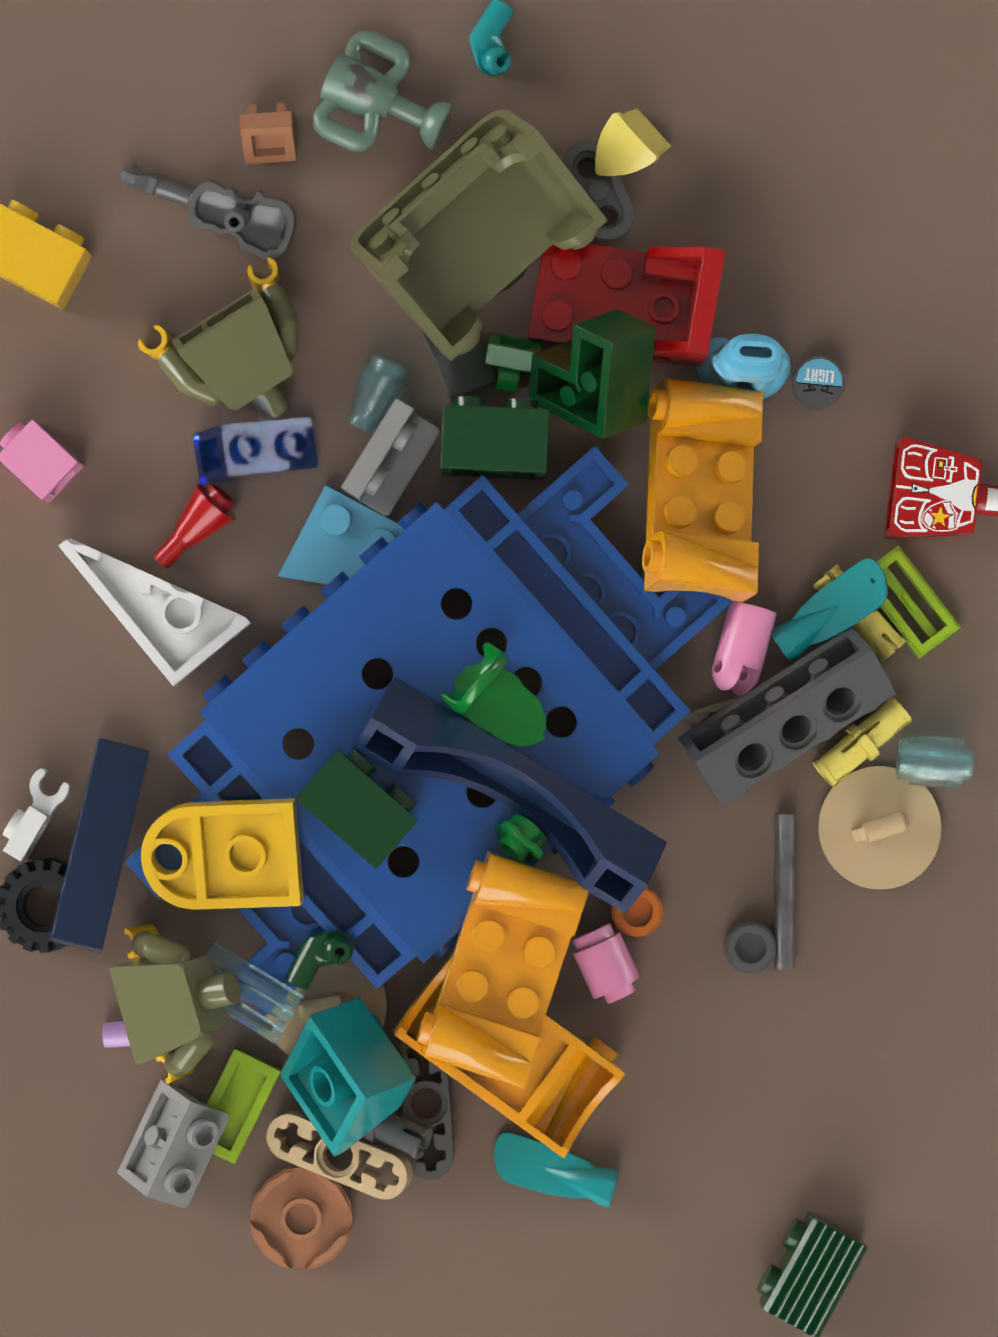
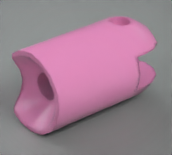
M732 601L728 606L711 671L712 679L718 689L725 691L731 688L734 694L744 695L755 688L761 675L777 615L776 612Z

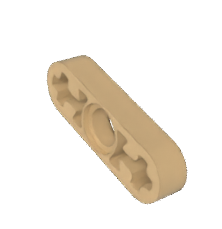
M291 1110L274 1119L268 1127L267 1144L271 1152L278 1158L375 1198L383 1200L392 1199L402 1193L411 1183L413 1168L409 1158L403 1152L380 1142L378 1144L368 1142L364 1139V1136L350 1147L353 1153V1160L351 1165L344 1169L336 1168L329 1162L327 1158V1145L322 1138L315 1147L314 1158L309 1156V1153L314 1148L313 1145L298 1142L292 1148L286 1145L288 1137L281 1133V1129H286L293 1123L298 1125L297 1134L300 1137L310 1141L318 1137L317 1130L303 1111ZM365 1151L371 1153L366 1164L381 1168L387 1162H391L394 1164L392 1173L399 1176V1180H393L385 1186L381 1183L382 1175L369 1168L362 1172L361 1177L357 1176L356 1172L365 1160Z

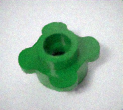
M514 814L509 821L504 820L501 825L497 824L494 827V831L500 837L498 841L499 846L514 860L523 862L525 859L533 863L536 858L541 859L544 853L541 848L547 842V839L543 832L526 817Z

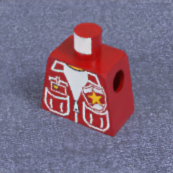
M901 437L895 441L883 538L905 539L972 534L975 529L976 514L998 517V485L980 483L982 473V460L911 438Z

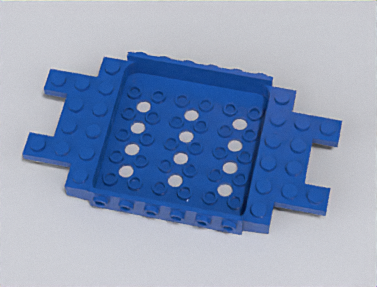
M593 446L518 514L482 475L445 509L437 502L427 509L420 502L398 522L404 529L400 535L389 544L383 537H380L359 556L365 565L357 573L349 578L342 571L320 591L326 600L310 613L305 606H302L285 621L281 627L287 634L279 642L271 647L264 640L241 661L248 669L232 682L227 675H224L203 694L209 703L199 712L206 720L167 755L201 792L192 802L295 798L298 792L338 747L345 754L352 750L373 710L389 687L388 685L383 689H372L364 683L362 669L369 660L374 658L386 660L393 669L392 681L394 677L457 714L443 700L441 694L444 692L453 695L456 677L461 674L465 667L479 664L483 661L484 657L479 654L476 648L477 636L486 628H497L503 632L507 640L504 652L508 655L510 661L504 669L514 674L520 668L530 667L539 673L542 684L535 696L540 700L546 717L556 707H567L576 717L575 729L566 737H555L546 728L544 741L528 747L507 745L611 807L616 801L612 796L626 783L631 787L634 786L654 768L651 761L659 753L653 746L690 712V709L655 670L730 605L732 601L723 596L704 592L664 591L657 596L654 592L644 591V580L590 520L629 486L596 446ZM453 588L465 590L472 600V608L469 614L458 620L448 618L441 609L443 595ZM457 714L458 716L464 718L466 721L470 722L466 717ZM295 728L307 730L314 739L313 751L303 759L290 757L283 748L284 736ZM368 759L377 768L371 775L386 790L393 783L396 784L417 803L411 811L418 817V822L395 848L401 846L412 848L419 857V865L413 874L401 877L395 875L388 866L389 855L375 869L297 801L304 902L301 906L237 908L268 942L233 973L238 979L241 992L265 1017L297 988L286 981L285 976L304 940L310 935L332 930L345 932L351 937L354 943V950L350 960L376 989L415 956L423 963L433 954L437 959L440 958L457 943L459 937L457 933L462 928L473 892L466 890L475 860L483 862L487 851L513 859L499 846L498 841L500 837L494 831V827L497 824L501 825L504 820L509 821L517 813L496 799L491 805L486 807L473 805L467 797V786L448 780L424 776H396ZM547 839V842L541 848L544 853L543 857L549 851L553 855L558 853ZM162 844L157 847L156 858L162 867L169 870L181 867L182 855L178 848L171 844ZM141 846L125 862L152 893L161 900L162 898L152 889L144 875L141 863ZM536 858V860L533 863H530L524 859L522 863L536 867L535 864L540 859Z

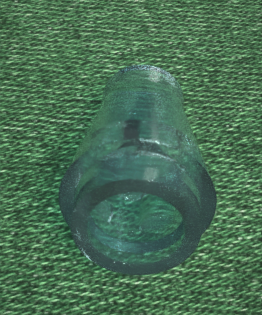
M373 353L368 364L362 363L352 409L347 422L363 431L374 434L395 398L399 399L408 388L409 384L405 381L410 370L392 360Z

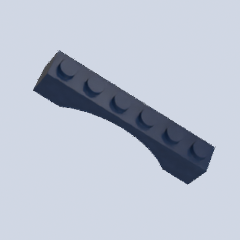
M395 677L352 747L353 750H356L396 776H424L452 781L476 789L505 804L517 814L529 819L543 832L546 839L550 841L568 864L580 887L623 913L629 910L648 886L667 844L662 838Z

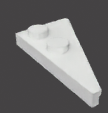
M71 538L69 540L66 539L59 545L65 555L172 686L179 684L252 624L247 617Z

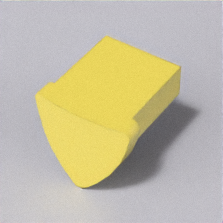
M638 108L623 114L621 112L613 113L603 128L597 144L595 172L599 176H618L637 172L656 162L671 145Z

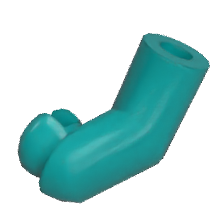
M491 0L469 36V44L476 66L483 74L489 77L506 73L511 65L510 53H506L500 34L514 14V11L500 0Z

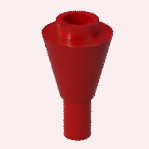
M212 483L208 488L202 484H197L173 529L174 533L154 553L153 557L164 568L169 569L189 546L193 547L234 521L236 517L231 510L235 505L233 499L216 484Z

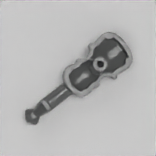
M134 163L122 168L120 178L125 187L137 186L151 195H156L188 207L190 222L197 229L212 231L216 236L222 233L233 235L239 241L240 252L247 250L265 260L268 257L275 259L287 249L293 238L297 222L293 206L285 199L265 195L262 190H259L255 197L247 198L239 195L234 187L227 188L216 180L204 181L197 188H193L163 177L160 174L142 172L138 165Z

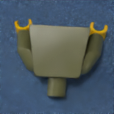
M269 257L267 261L272 274L266 279H258L254 276L252 267L249 265L247 272L253 289L174 339L162 327L154 325L153 327L162 336L161 344L156 349H150L142 339L139 338L138 340L140 350L151 358L158 360L159 367L181 393L210 406H218L224 403L232 412L251 402L264 422L279 417L289 408V403L277 385L294 373L290 361L298 353V316L285 288L279 284L280 276L277 263Z
M151 923L125 928V934H128L132 940V950L127 952L128 958L137 959L109 968L134 1062L135 1065H139L155 1058L157 1062L162 1061L168 1072V1078L165 1079L166 1083L170 1084L191 1075L196 1065L213 1046L212 1032L226 1026L227 1018L224 1006L239 1002L241 997L240 984L232 973L215 976L211 960L207 955H190L186 946L159 936L156 927Z

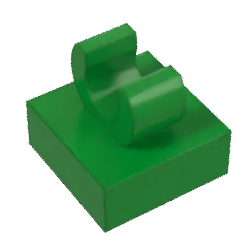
M496 332L491 333L485 364L500 366L496 389L517 393L521 371L531 372L532 354L541 351L542 341Z

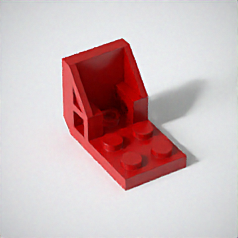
M591 243L581 249L574 250L571 248L563 250L553 244L541 256L527 339L558 345L573 339L574 324L615 309H620L656 326L653 352L654 362L701 367L708 356L726 250L710 247H649L647 253Z

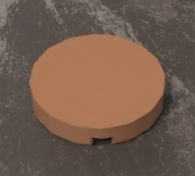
M299 1166L285 1167L269 1176L255 1194L250 1213L252 1236L261 1252L277 1265L290 1269L305 1268L306 1270L318 1268L334 1259L348 1242L354 1220L351 1198L343 1184Z

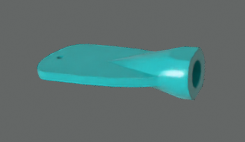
M873 558L861 560L817 592L798 610L792 620L775 626L771 635L783 654L790 661H794L802 656L809 645L823 642L842 633L877 610L885 602L888 595L887 580L883 568Z
M509 1131L500 1134L494 1146L495 1167L499 1176L506 1182L554 1196L589 1198L600 1206L610 1207L620 1171L611 1168H597L586 1159L571 1152H568L563 1159L539 1140Z

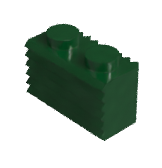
M808 1211L803 1221L796 1218L791 1223L782 1241V1246L787 1248L785 1255L778 1267L773 1264L768 1266L758 1284L757 1292L762 1294L759 1302L767 1313L774 1315L812 1337H820L868 1247L863 1240Z

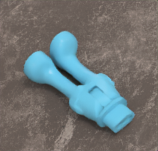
M742 334L732 340L723 337L710 339L708 356L701 367H695L700 382L735 388L738 387V382H744V389L763 392L764 400L777 393L784 386L790 375L791 362L786 350L773 338L760 334Z

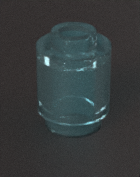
M913 734L912 738H900L896 758V778L908 780L909 785L960 789L962 779L970 780L972 776L973 749L965 748L964 738Z

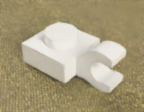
M45 768L37 770L30 780L29 788L33 797V804L28 807L26 812L18 809L3 832V836L9 839L3 851L19 861L29 859L54 817L55 810L60 803L68 798L71 792L72 784L63 782L55 795L46 794L42 788V782L49 771Z

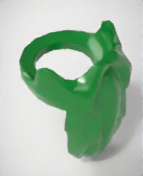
M491 643L483 644V661L479 664L465 667L454 680V694L450 695L443 692L441 694L443 700L457 714L466 717L473 725L503 743L518 747H528L544 741L547 719L540 700L522 685L517 676L504 669L510 661L504 651H501Z

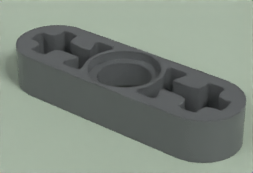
M402 1041L399 1054L406 1058L412 1073L419 1075L418 1057L409 1056L408 1048L411 1047ZM430 1061L429 1074L440 1071L441 1080L422 1078L414 1081L403 1101L404 1118L424 1127H434L440 1123L445 1125V1132L434 1130L435 1148L437 1150H444L446 1154L445 1157L437 1158L436 1167L428 1168L426 1167L425 1159H415L407 1154L412 1164L413 1173L423 1179L442 1177L450 1169L454 1157L449 1078L447 1073ZM430 1088L440 1095L442 1107L436 1115L422 1117L413 1110L411 1100L418 1090Z

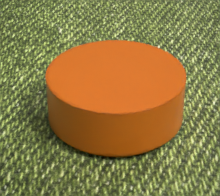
M648 887L645 888L626 913L611 905V917L614 924L622 933L628 936H646L652 933L662 920L663 907L661 900Z

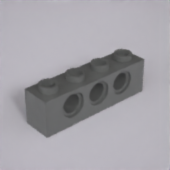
M851 626L678 737V740L701 779L722 806L731 799L745 794L750 787L775 771L787 767L794 759L817 744L831 739L839 730L864 714L875 711L883 702L896 695V692L873 649Z

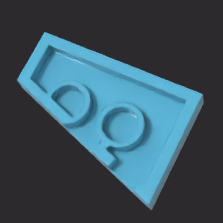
M325 485L278 577L326 585L342 571L351 578L365 565L359 558L363 552L380 537H383L389 544L404 529L390 518Z

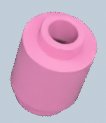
M610 923L595 928L572 940L577 950L573 956L593 999L604 996L607 1004H610L635 992L632 982L638 980L640 975L620 932L615 934Z

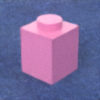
M33 419L26 426L22 422L17 423L0 442V445L4 448L0 453V461L41 500L50 503L84 467L82 463Z

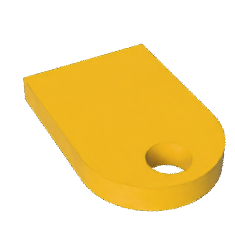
M295 798L190 802L172 807L151 825L143 840L141 863L149 885L168 903L190 910L301 906L304 902L297 800ZM162 844H171L178 848L182 855L181 867L175 870L162 867L156 858L157 847Z

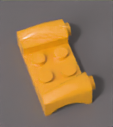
M665 378L651 390L648 401L650 442L646 544L642 555V566L645 571L644 591L704 592L723 596L736 602H744L758 593L759 542H752L754 447L762 442L763 392Z
M487 851L483 862L475 860L466 887V890L473 892L465 919L434 1013L425 1012L416 1042L423 1044L421 1052L424 1057L525 1089L541 1040L539 1034L571 936H575L589 891L580 887L576 879Z
M455 946L393 1029L394 1035L422 1056L423 1044L416 1042L419 1028L425 1012L434 1013ZM548 1015L545 1016L539 1034L541 1040L525 1089L425 1057L563 1159L592 1112L625 1075V1072L614 1063L619 1055L615 1050L595 1036H593L589 1043L585 1042Z

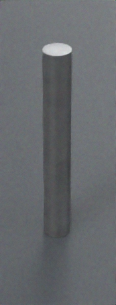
M775 814L774 938L777 948L774 958V969H795L796 814Z

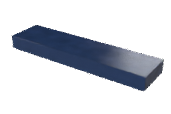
M102 738L96 741L49 941L97 953L103 950L149 750Z

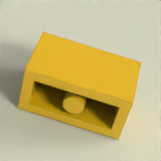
M11 200L8 207L0 204V277L64 311L93 257L85 248L81 247L85 238L60 224H57L54 231L36 223L39 217L37 212L15 200Z

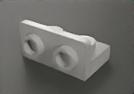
M395 398L341 486L342 490L381 515L389 516L439 436V429L416 415L412 407Z
M160 1079L117 1174L148 1198L181 1208L188 1207L225 1129L229 1115L221 1109L201 1103L178 1085L173 1083L167 1084L166 1081Z

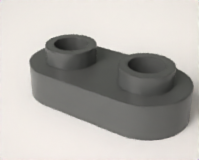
M592 140L577 142L567 150L563 163L599 210L609 208L617 215V221L612 225H602L597 230L594 239L600 242L617 241L628 233L633 222L634 209L620 175L599 176L595 174L591 178H585L579 174L578 166L580 163L590 161L595 164L598 142Z

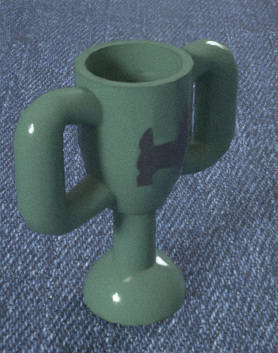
M360 30L349 39L345 54L340 52L327 74L320 94V101L322 102L313 114V129L325 140L350 151L363 152L374 144L378 136L381 118H387L390 114L419 127L422 141L427 148L433 151L446 128L454 103L442 101L434 103L427 109L398 96L399 91L396 87L411 67L410 52L403 44L377 32ZM361 50H366L393 62L395 66L383 75L372 66L361 62ZM340 109L351 115L364 117L363 132L356 131L330 119L329 116L334 111Z

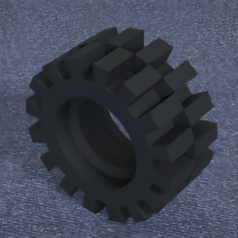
M57 858L31 860L17 866L18 868L11 871L4 878L5 882L3 886H0V928L2 931H7L10 935L8 939L13 944L19 943L23 946L22 949L26 951H40V953H50L51 951L60 950L68 946L49 941L52 924L40 925L34 922L28 916L25 908L27 895L38 885H49L56 888L59 892L61 891L67 862L58 861Z

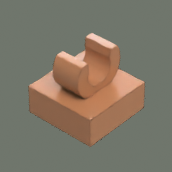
M283 102L276 104L277 112L257 113L256 104L249 105L247 114H240V134L245 165L296 161V142L292 112L286 111Z

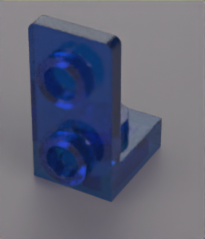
M309 417L222 424L192 434L199 482L202 485L217 484L240 476L309 470L318 466L313 425Z

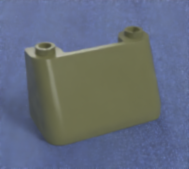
M500 109L481 119L364 224L351 240L350 248L361 263L442 354L452 361L456 356L470 351L479 342L483 321L477 314L478 311L553 244L563 250L571 248L574 250L581 249L595 238L597 230L608 220L537 128L511 111Z

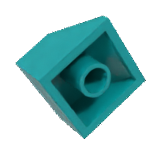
M360 997L309 1016L280 1073L281 1078L334 1157L345 1152L400 1108L416 1079L406 1058L398 1053L383 1031L379 1019L371 1014Z

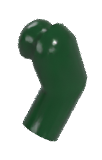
M338 930L308 936L291 964L285 980L300 989L308 990L319 967L334 964L342 965L351 959L354 950L353 940L348 934Z

